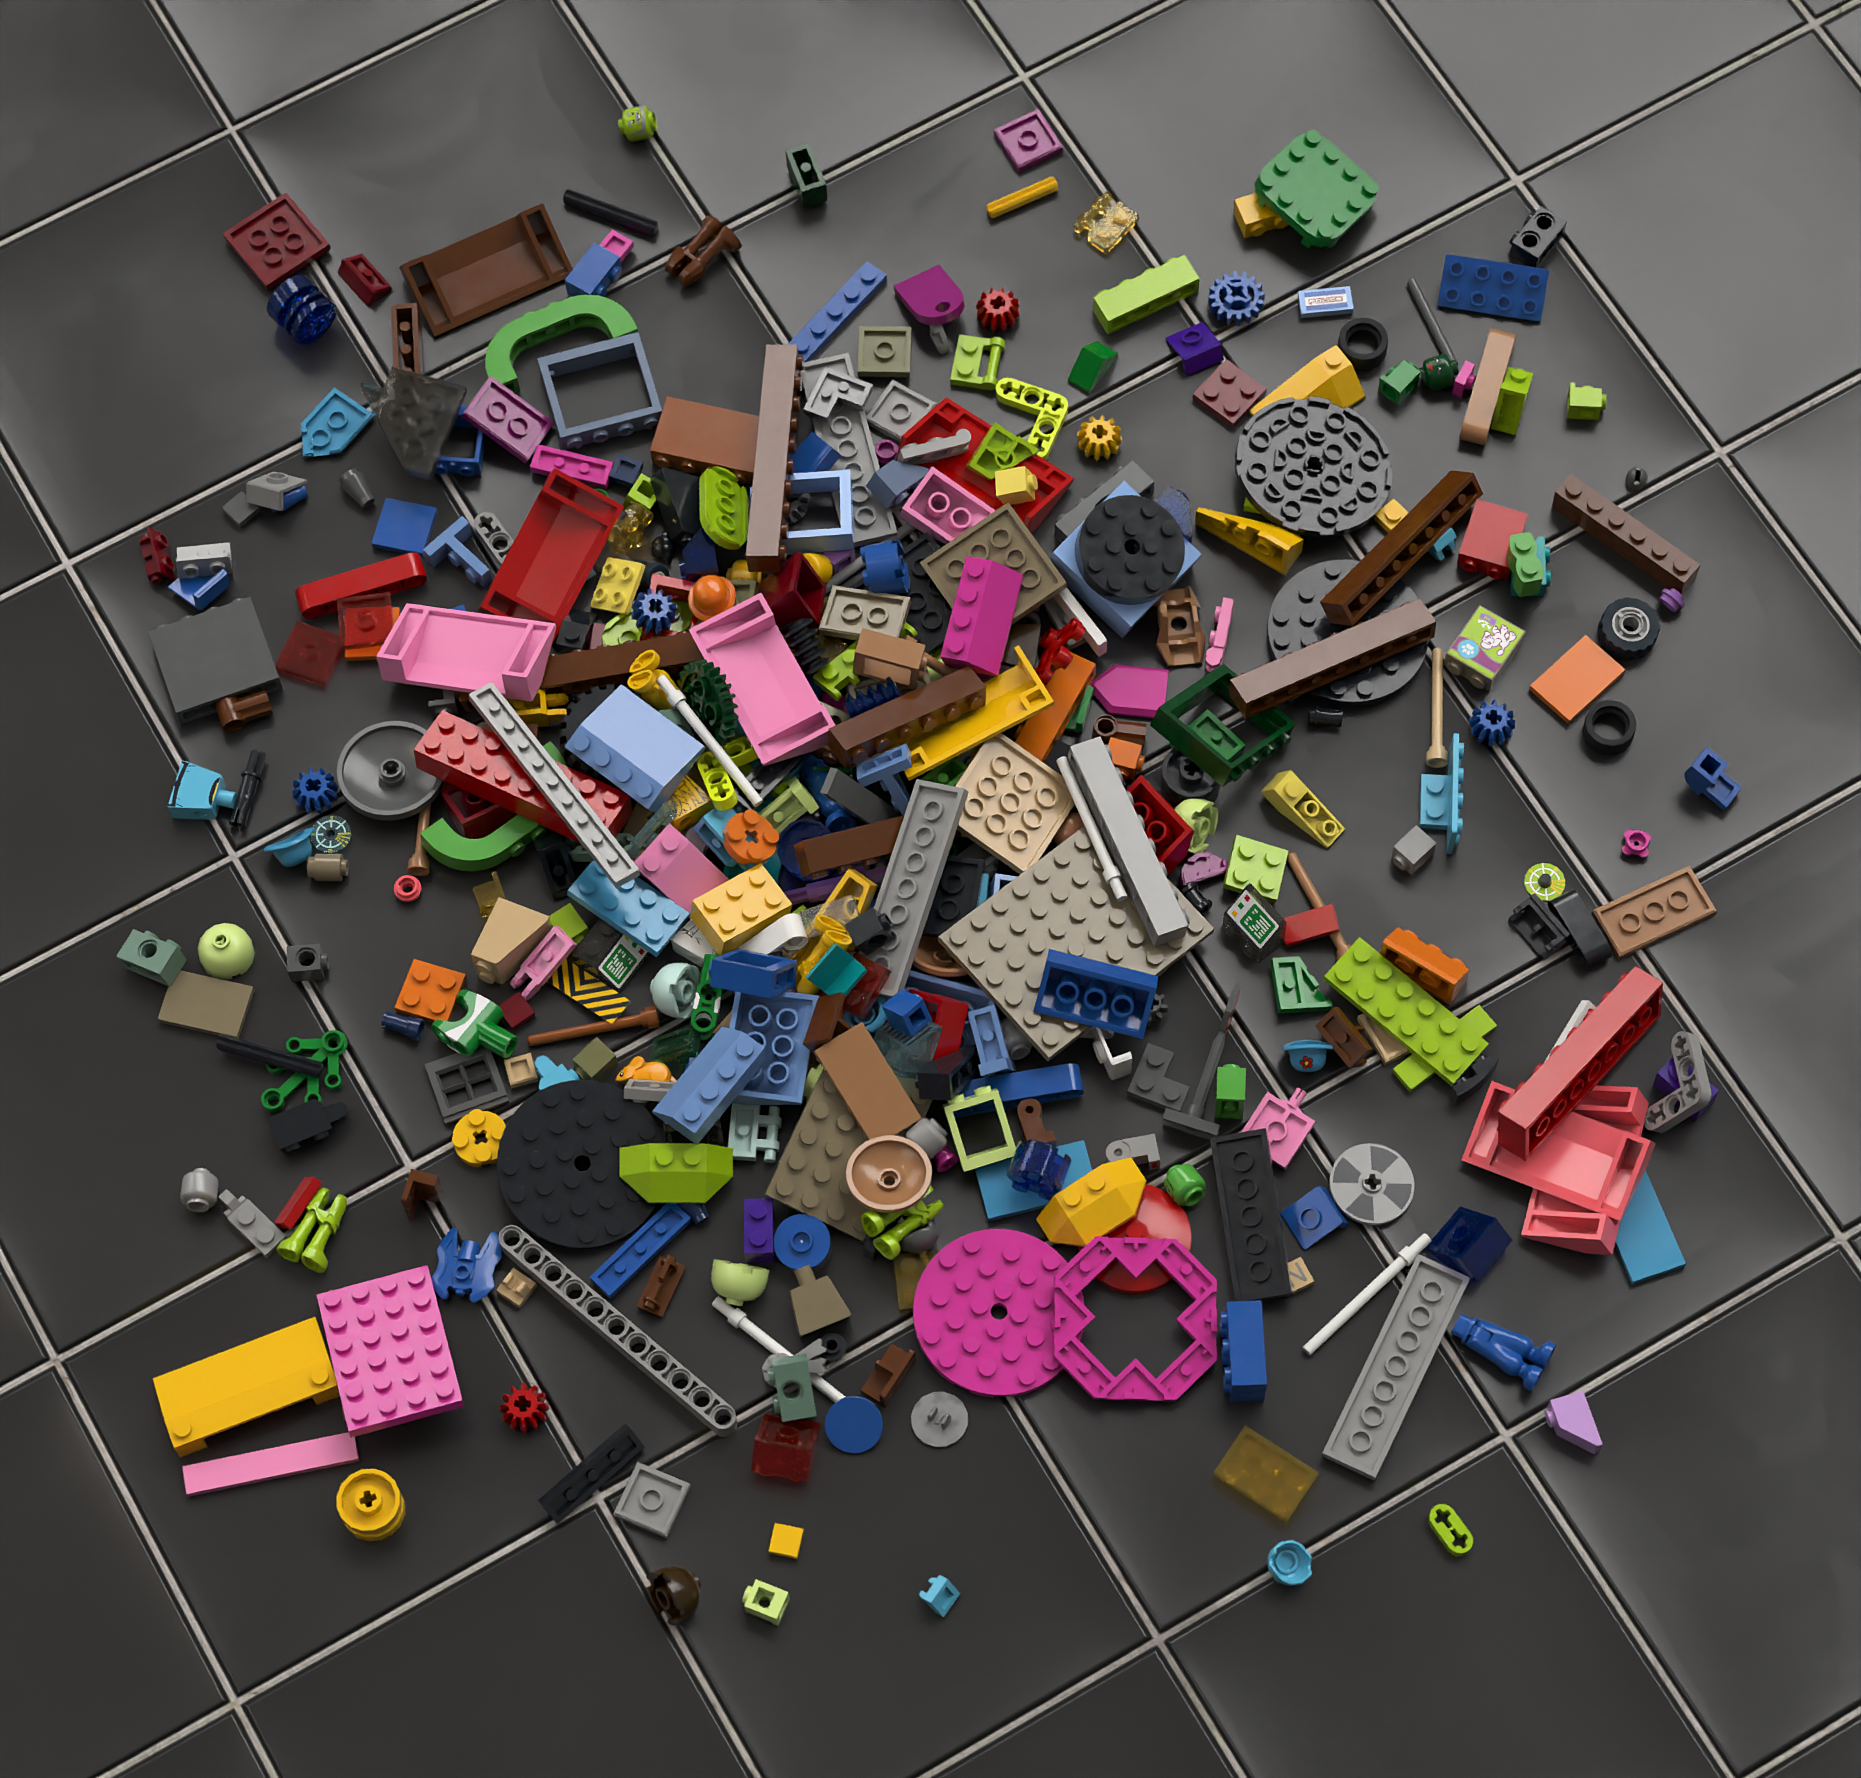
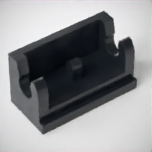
M1535 893L1519 904L1513 910L1514 914L1508 919L1543 961L1568 943L1570 933Z

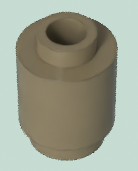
M315 854V856L308 857V878H314L315 881H342L343 876H348L349 864L348 860H344L343 854Z

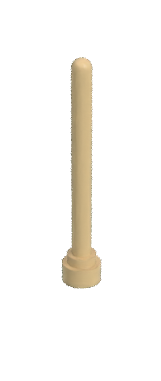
M1438 647L1432 651V746L1426 752V764L1432 768H1442L1448 764V752L1443 746V651Z

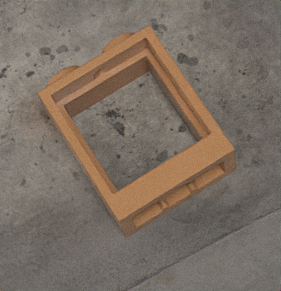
M862 628L854 654L852 673L915 690L917 682H923L929 656L924 655V644Z

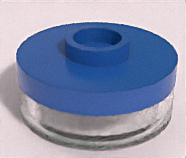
M796 1214L785 1219L777 1228L774 1235V1250L782 1265L788 1270L794 1272V1270L810 1264L812 1271L815 1272L821 1269L829 1260L832 1252V1239L827 1227L820 1219L808 1214Z

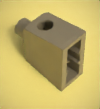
M810 1264L794 1270L800 1287L790 1290L789 1295L799 1337L851 1316L849 1309L828 1276L816 1280Z

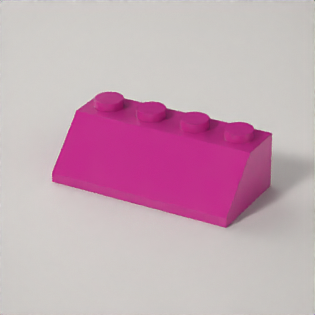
M966 556L940 656L946 666L957 670L970 666L975 673L998 677L1024 577L1023 574L992 560Z

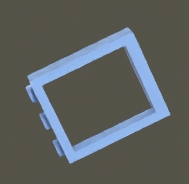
M850 470L794 473V475H790L789 480H792L793 486L792 494L840 491L841 528L789 531L788 539L783 542V545H786L787 554H795L800 551L801 553L854 550L853 491ZM750 487V497L752 495V487Z

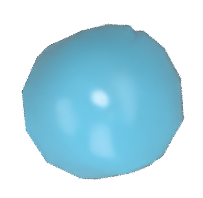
M1293 1540L1278 1542L1269 1552L1268 1570L1275 1581L1286 1586L1303 1584L1312 1574V1557L1302 1544Z

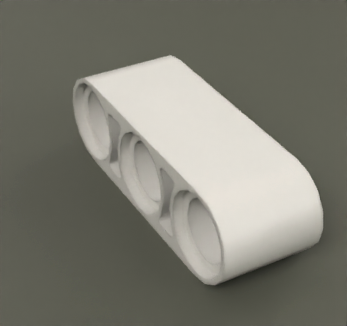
M794 913L781 917L738 949L783 958L791 957L808 943L801 916Z

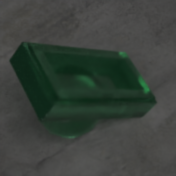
M692 1026L654 1038L649 1061L666 1063L674 1060L675 1063L681 1066L687 1065L689 1057L696 1058L698 1056L702 1033L696 1032Z

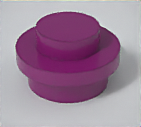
M882 440L876 444L874 448L879 464L886 465L892 460L897 461L898 446L894 442Z

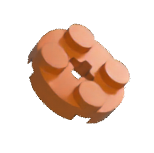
M751 809L734 815L723 829L725 838L723 844L727 853L734 860L745 865L748 862L752 864L757 863L756 865L765 863L775 852L779 840V834L764 817ZM746 834L751 835L754 838L755 842H747Z

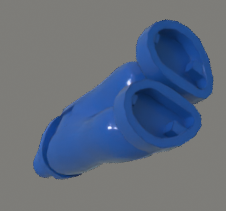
M814 755L807 756L800 768L801 779L818 804L820 812L827 818L825 822L827 831L831 834L856 827L857 823L853 818L855 817L854 815L820 793L828 773L813 771L812 767L828 766L823 760L816 759Z
M1463 1314L1460 1315L1451 1334L1462 1339V1344L1467 1345L1493 1362L1508 1375L1521 1377L1524 1388L1531 1392L1539 1382L1543 1369H1546L1556 1348V1344L1551 1341L1545 1342L1540 1347H1535L1532 1340L1525 1335L1509 1331L1482 1319L1478 1321V1318L1475 1316L1471 1319ZM1523 1359H1527L1535 1365H1528L1523 1362Z

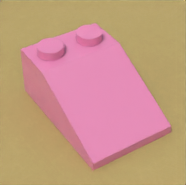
M932 466L902 507L899 517L923 533L928 532L932 538L948 544L996 510Z
M670 823L634 862L639 868L640 874L664 896L689 913L694 899L729 881L709 859Z

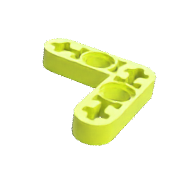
M1013 378L1001 379L996 385V396L1001 403L1038 415L1028 442L1038 447L1039 440L1042 441L1041 452H1038L1037 455L1047 460L1068 414L1067 399L1060 394ZM1008 387L1012 388V392H1009L1007 395L1003 394V390H1007ZM1020 391H1022L1020 395V400H1018L1017 395H1019ZM1028 395H1036L1039 401L1036 404H1028L1025 398ZM1044 399H1046L1047 404L1045 403V407L1042 408L1044 404ZM1056 404L1061 405V408H1058L1057 411L1052 410V407H1055ZM1048 424L1054 428V431L1050 434H1043L1039 429L1041 426Z
M746 735L721 746L729 757L731 754L741 751L740 754L730 757L737 767L759 758ZM711 751L705 752L698 758V769L714 807L719 811L729 810L737 804L738 797L724 767ZM713 764L714 768L709 770L708 766ZM723 778L720 782L711 784L714 780ZM725 792L726 796L721 798L720 794Z

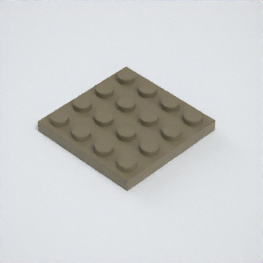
M1009 502L920 562L922 568L952 609L966 556L992 560L1023 574L1024 577L1011 625L1068 587L1067 582Z

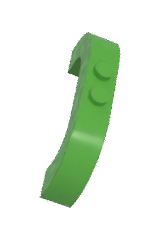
M578 295L559 302H552L540 310L525 313L522 317L506 324L496 333L486 353L488 378L491 375L505 387L516 393L520 391V387L513 369V363L516 357L525 349L579 327L589 326L598 328L606 333L609 339L636 333L638 328L626 309L606 297Z
M551 741L543 746L554 761L567 766L563 756ZM517 815L484 838L468 839L455 833L445 820L441 818L421 832L420 836L422 846L434 859L443 865L462 871H480L492 868L511 856H518L531 841L544 837L549 828Z

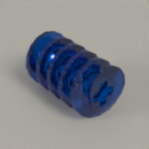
M887 677L886 686L880 681L876 682V690L867 685L865 695L860 689H857L856 699L849 693L846 694V703L844 705L851 719L901 695L895 682L890 677Z

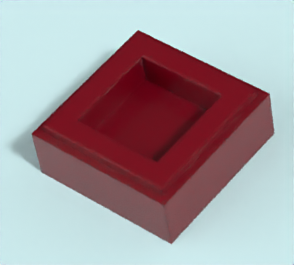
M520 992L499 1005L504 1013L503 1019L512 1031L536 1016Z

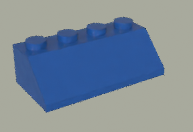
M1049 949L1034 1012L1143 1039L1157 989L1158 976Z

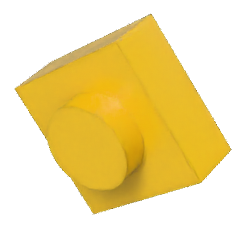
M1393 499L1381 508L1374 517V520L1389 533L1408 512Z

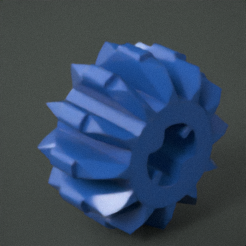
M651 588L647 591V595L640 592L637 600H634L632 603L634 611L631 614L632 620H637V629L646 627V635L650 630H654L657 636L661 633V628L668 631L671 623H674L677 617L675 614L677 605L671 603L672 596L664 597L662 589L658 591V594H654Z
M1494 699L1490 706L1483 701L1480 708L1475 707L1473 709V716L1469 720V725L1472 727V736L1479 735V744L1487 740L1490 747L1493 746L1494 741L1502 745L1505 738L1510 739L1512 737V730L1515 729L1516 722L1513 720V710L1506 711V703L1497 706V702Z
M310 767L309 774L307 775L300 772V780L293 781L294 790L292 791L293 799L297 800V806L300 809L305 807L306 812L309 814L313 809H316L317 813L321 814L322 807L324 806L331 810L332 805L330 801H337L338 796L336 792L339 789L338 784L334 782V776L331 773L326 774L322 768L315 773L313 768Z

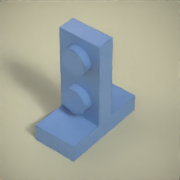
M461 516L423 549L426 562L432 568L448 557L455 566L458 567L460 565L466 570L465 574L473 583L479 582L485 588L492 582L490 569L462 544L472 536L469 522Z
M907 744L856 764L857 780L860 785L865 787L880 781L885 792L889 791L891 794V802L895 811H900L903 816L911 797L910 792L899 775V772L912 767L911 751Z
M996 1005L968 1012L981 1062L978 1065L981 1076L991 1077L1016 1072L1014 1061L1010 1060Z

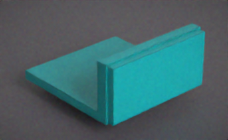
M834 943L805 977L827 995L841 992L846 997L868 970Z

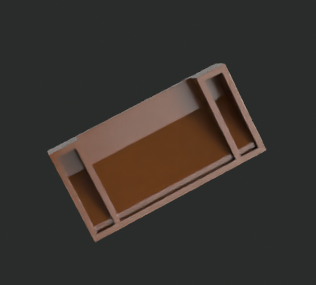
M543 203L440 250L404 263L399 267L434 337L566 279L573 270Z

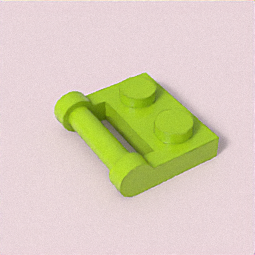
M959 334L950 384L995 390L998 383L996 374L1000 354L1005 348V340L999 337L988 339ZM983 351H990L986 376L979 377Z

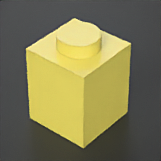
M1025 466L995 472L996 496L1004 505L1008 502L1010 505L1035 500V490L1038 489L1037 478Z

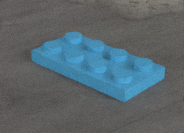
M594 860L567 892L569 897L655 957L660 954L690 915L685 909L639 877L616 889Z

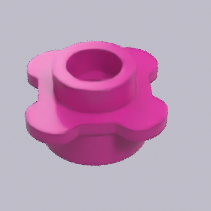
M1627 830L1624 833L1625 845L1622 847V852L1627 856L1634 854L1639 855L1641 858L1647 857L1649 855L1647 847L1651 841V836L1640 830ZM1634 842H1638L1639 845L1635 846Z

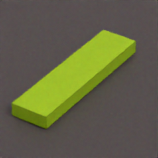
M1480 1005L1460 1018L1463 1023L1482 1038L1497 1028V1024ZM1413 1054L1393 1068L1392 1071L1410 1093L1436 1074Z

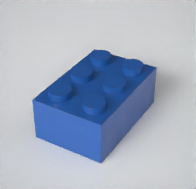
M1261 1300L1227 1302L1226 1310L1221 1312V1320L1219 1321L1220 1338H1226L1222 1339L1221 1348L1222 1365H1227V1367H1224L1223 1376L1224 1393H1229L1230 1402L1264 1401L1267 1375Z

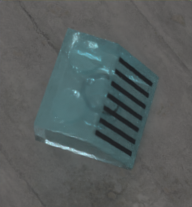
M888 1021L876 1031L874 1042L894 1074L903 1078L915 1079L917 1072L927 1062L933 1060L943 1028L930 1021L911 1037L891 1027Z

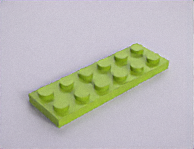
M1360 937L1323 978L1326 983L1451 1086L1465 1073L1489 1044Z

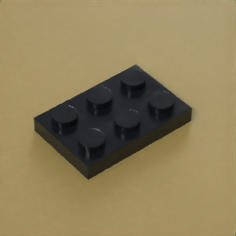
M947 857L922 936L938 938L979 906L985 861L983 859Z

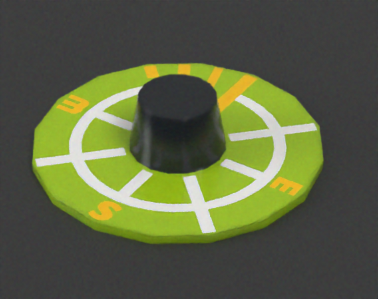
M1540 863L1532 866L1527 871L1524 885L1530 895L1535 893L1541 901H1550L1562 894L1565 889V878L1558 867L1548 863Z

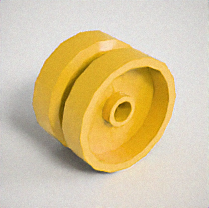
M361 1469L351 1474L341 1484L337 1494V1509L345 1526L354 1536L366 1541H379L391 1536L401 1526L405 1516V1501L395 1480L386 1472L377 1469Z

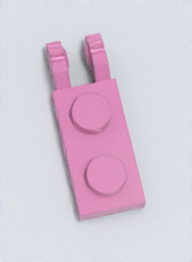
M1223 597L1222 606H1216L1214 622L1218 623L1217 630H1211L1209 646L1212 647L1207 650L1205 657V670L1208 674L1222 665L1233 613L1234 600Z
M554 926L522 963L521 969L512 978L510 985L516 989L522 986L530 977L532 981L521 995L526 1001L531 999L574 950L577 944L560 926Z

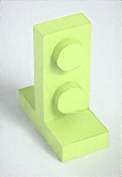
M796 776L787 783L789 788L758 813V815L764 817L772 825L778 834L806 811L812 814L819 808L813 796Z

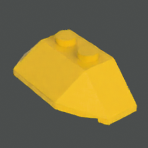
M1131 1157L1102 1164L1055 1194L1036 1220L1051 1243L1085 1247L1096 1236L1104 1237L1136 1216L1147 1181Z

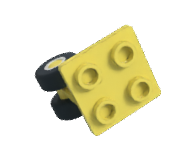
M608 557L590 606L599 610L628 615L639 585L647 593L652 574L670 577L669 571L661 563H649L639 559L627 561Z

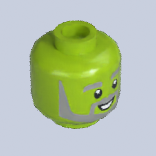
M646 106L625 109L622 119L618 120L621 135L625 134L631 142L650 139L654 131H657L655 113Z

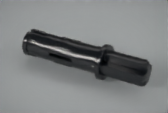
M258 749L251 751L246 769L241 773L243 779L229 820V824L237 828L238 826L246 828L258 783L263 779L261 773L266 753Z

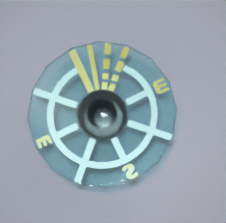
M324 816L317 820L312 827L314 832L311 834V841L322 852H338L350 841V826L340 816Z

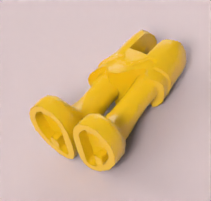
M818 915L813 922V926L821 935V938L815 950L807 959L803 960L796 971L795 988L797 993L816 995L820 988L805 976L834 943L847 951L852 942V938L846 935L847 930L845 927L825 915Z

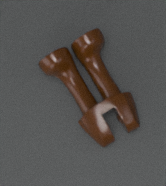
M707 215L702 220V228L684 249L677 246L666 263L665 272L672 277L680 273L678 281L684 287H688L706 274L704 269L722 250L726 249L729 252L735 253L742 247L737 236L727 226L722 227L721 222L714 216ZM711 238H714L712 242L705 248V250L696 258L694 255L704 246L706 242H708Z

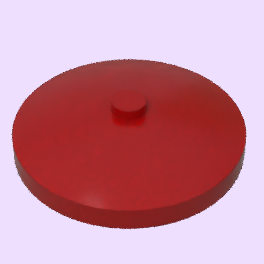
M1148 1184L1143 1189L1136 1216L1104 1236L1108 1238L1177 1239L1189 1252L1191 1248V1228L1181 1205L1176 1204L1165 1191ZM1078 1246L1079 1252H1080L1084 1247ZM1115 1259L1094 1278L1111 1290L1132 1295L1154 1292L1174 1280L1156 1261L1152 1262L1134 1279Z

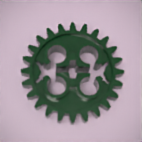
M705 659L688 663L689 665L683 667L684 671L679 673L681 679L677 680L680 686L678 690L687 698L686 703L719 745L724 746L726 743L731 742V737H735L733 730L738 728L734 721L739 718L734 712L738 705L733 703L732 700L736 696L734 693H730L732 685L731 683L726 684V674L720 675V667L714 668L713 662H707ZM691 727L692 733H694V738L697 741L700 740V743L706 746L702 739Z

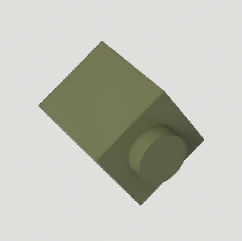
M597 1037L572 1059L575 1067L574 1071L581 1080L601 1082L618 1066L616 1054Z

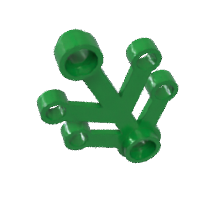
M330 1030L320 1039L292 1037L287 1040L286 1048L288 1053L300 1055L303 1050H318L312 1057L305 1058L322 1063L328 1058V1074L324 1079L326 1087L330 1091H337L342 1087L343 1082L339 1075V1056L348 1047L347 1038L342 1032ZM332 1042H339L336 1048L329 1047ZM294 1043L300 1044L296 1050L290 1049ZM266 1064L268 1072L272 1075H279L283 1070H287L280 1067L271 1069V1065ZM295 1072L279 1089L270 1088L263 1092L261 1102L264 1109L270 1113L282 1110L285 1105V1099L307 1077L308 1084L307 1094L304 1098L305 1103L314 1097L323 1103L319 1094V1077L316 1078ZM332 1078L338 1079L335 1085H330L329 1081ZM273 1099L279 1100L276 1106H270V1101Z

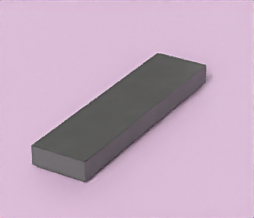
M830 768L820 791L821 794L867 825L897 817L898 812L895 811L894 807L840 770Z

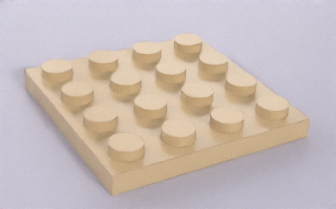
M1002 733L982 743L954 786L964 788L969 792L957 830L1019 874L1039 861L1075 804L1063 776Z

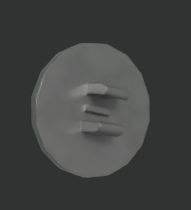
M932 1392L923 1396L915 1404L911 1414V1427L916 1437L925 1445L934 1448H946L957 1443L964 1436L968 1426V1412L963 1402L955 1395L947 1392Z

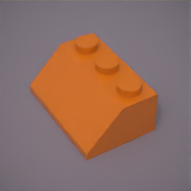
M1397 927L1382 943L1380 954L1423 990L1448 1005H1451L1467 981L1470 969L1466 967L1464 962L1457 958L1451 959L1433 944L1422 942L1412 931H1404Z

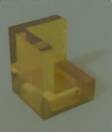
M496 871L491 873L493 881L473 887L482 918L490 916L499 897L505 899Z

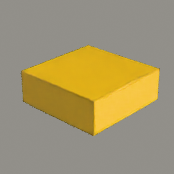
M775 1523L769 1554L798 1559L804 1529Z

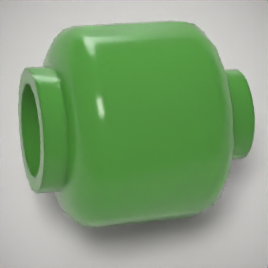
M1182 1164L1174 1165L1168 1170L1164 1180V1188L1176 1204L1193 1206L1204 1197L1206 1183L1192 1165Z

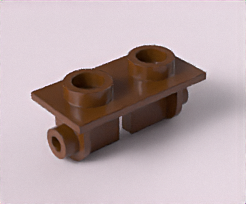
M666 1255L665 1258L659 1256L636 1307L663 1317L686 1266L676 1263L677 1259L671 1255Z

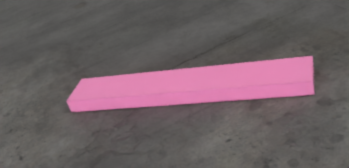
M347 1432L182 1467L186 1494L189 1497L359 1462L356 1436L350 1438V1434Z

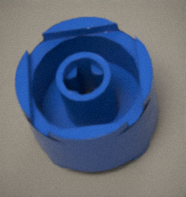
M900 540L871 544L860 548L862 561L866 563L867 570L862 571L865 586H869L870 591L893 595L908 592L907 589L910 588L907 563H904L902 557L905 553Z

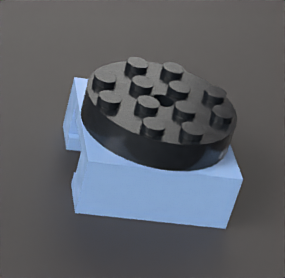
M1123 481L1101 504L1090 512L1087 518L1053 551L1049 559L1067 582L1068 587L1123 638L1144 617L1150 607L1193 567L1202 554L1183 537L1177 521L1163 506L1148 498L1141 497ZM1129 546L1132 548L1135 546L1133 549L1135 554L1127 553L1124 547Z

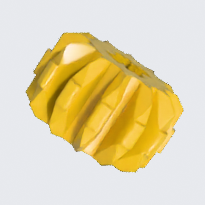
M1103 415L1099 420H1095L1091 416L1089 423L1083 422L1081 430L1077 433L1078 447L1080 450H1085L1086 457L1095 455V459L1098 461L1100 456H1104L1108 460L1110 453L1117 454L1118 446L1122 444L1121 429L1119 426H1114L1113 418L1105 421Z

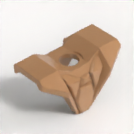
M1190 586L1184 589L1167 590L1152 605L1157 608L1158 626L1160 628L1156 646L1169 667L1202 664L1206 636L1198 621L1197 609H1200L1201 606ZM1181 618L1185 620L1187 626L1184 630L1177 631L1172 628L1171 622L1174 619Z

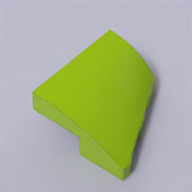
M994 422L969 460L966 468L985 479L992 480L995 478L996 471L1014 467L1021 461L1036 454L1039 449L1022 437L1015 436Z

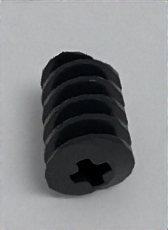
M801 618L779 628V630H788L783 638L785 640H793L788 647L790 650L797 649L793 656L795 659L802 660L799 666L801 669H806L805 677L825 668L831 661L829 657L821 658L826 652V648L816 647L822 639L812 638L818 631L817 628L807 627L813 621L812 618Z

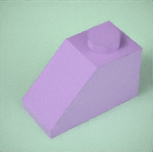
M1580 1391L1550 1400L1545 1411V1417L1550 1428L1554 1427L1556 1435L1593 1454L1599 1453L1603 1444L1584 1392Z

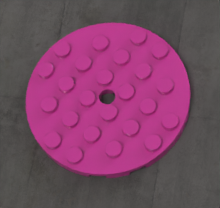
M988 1229L972 1232L942 1248L923 1271L916 1288L913 1304L916 1338L923 1354L932 1367L951 1384H956L972 1394L991 1398L993 1396L1016 1397L1047 1385L1055 1379L1064 1368L1053 1358L1054 1276L1067 1264L1065 1259L1055 1249L1040 1239L1026 1233L1008 1229ZM1081 1291L1076 1297L1084 1304ZM994 1306H1001L1004 1309L1006 1308L1007 1316L1003 1319H995L991 1315V1310ZM1083 1330L1076 1336L1079 1341L1081 1340Z

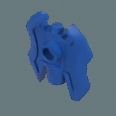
M450 1229L436 1250L439 1261L437 1270L431 1277L434 1291L440 1298L448 1299L449 1290L455 1292V1295L459 1297L472 1292L470 1300L474 1303L484 1298L495 1287L493 1273L502 1255L498 1235L495 1232L490 1233L479 1253V1243L471 1240L463 1241L460 1251H458L457 1229Z

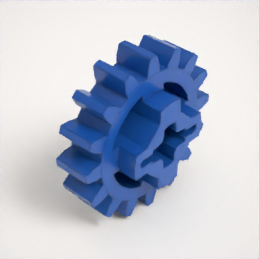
M1233 271L1230 277L1223 273L1222 281L1216 278L1214 286H1210L1208 304L1211 305V313L1218 312V320L1224 317L1227 318L1226 324L1228 325L1232 320H1236L1237 326H1240L1241 320L1250 323L1251 316L1258 318L1259 310L1264 308L1265 292H1262V283L1255 284V276L1250 279L1246 278L1247 272H1243L1241 276H1238L1237 272ZM1250 293L1253 295V301H1251ZM1220 295H1222V300L1224 301L1223 303H1221L1220 301Z

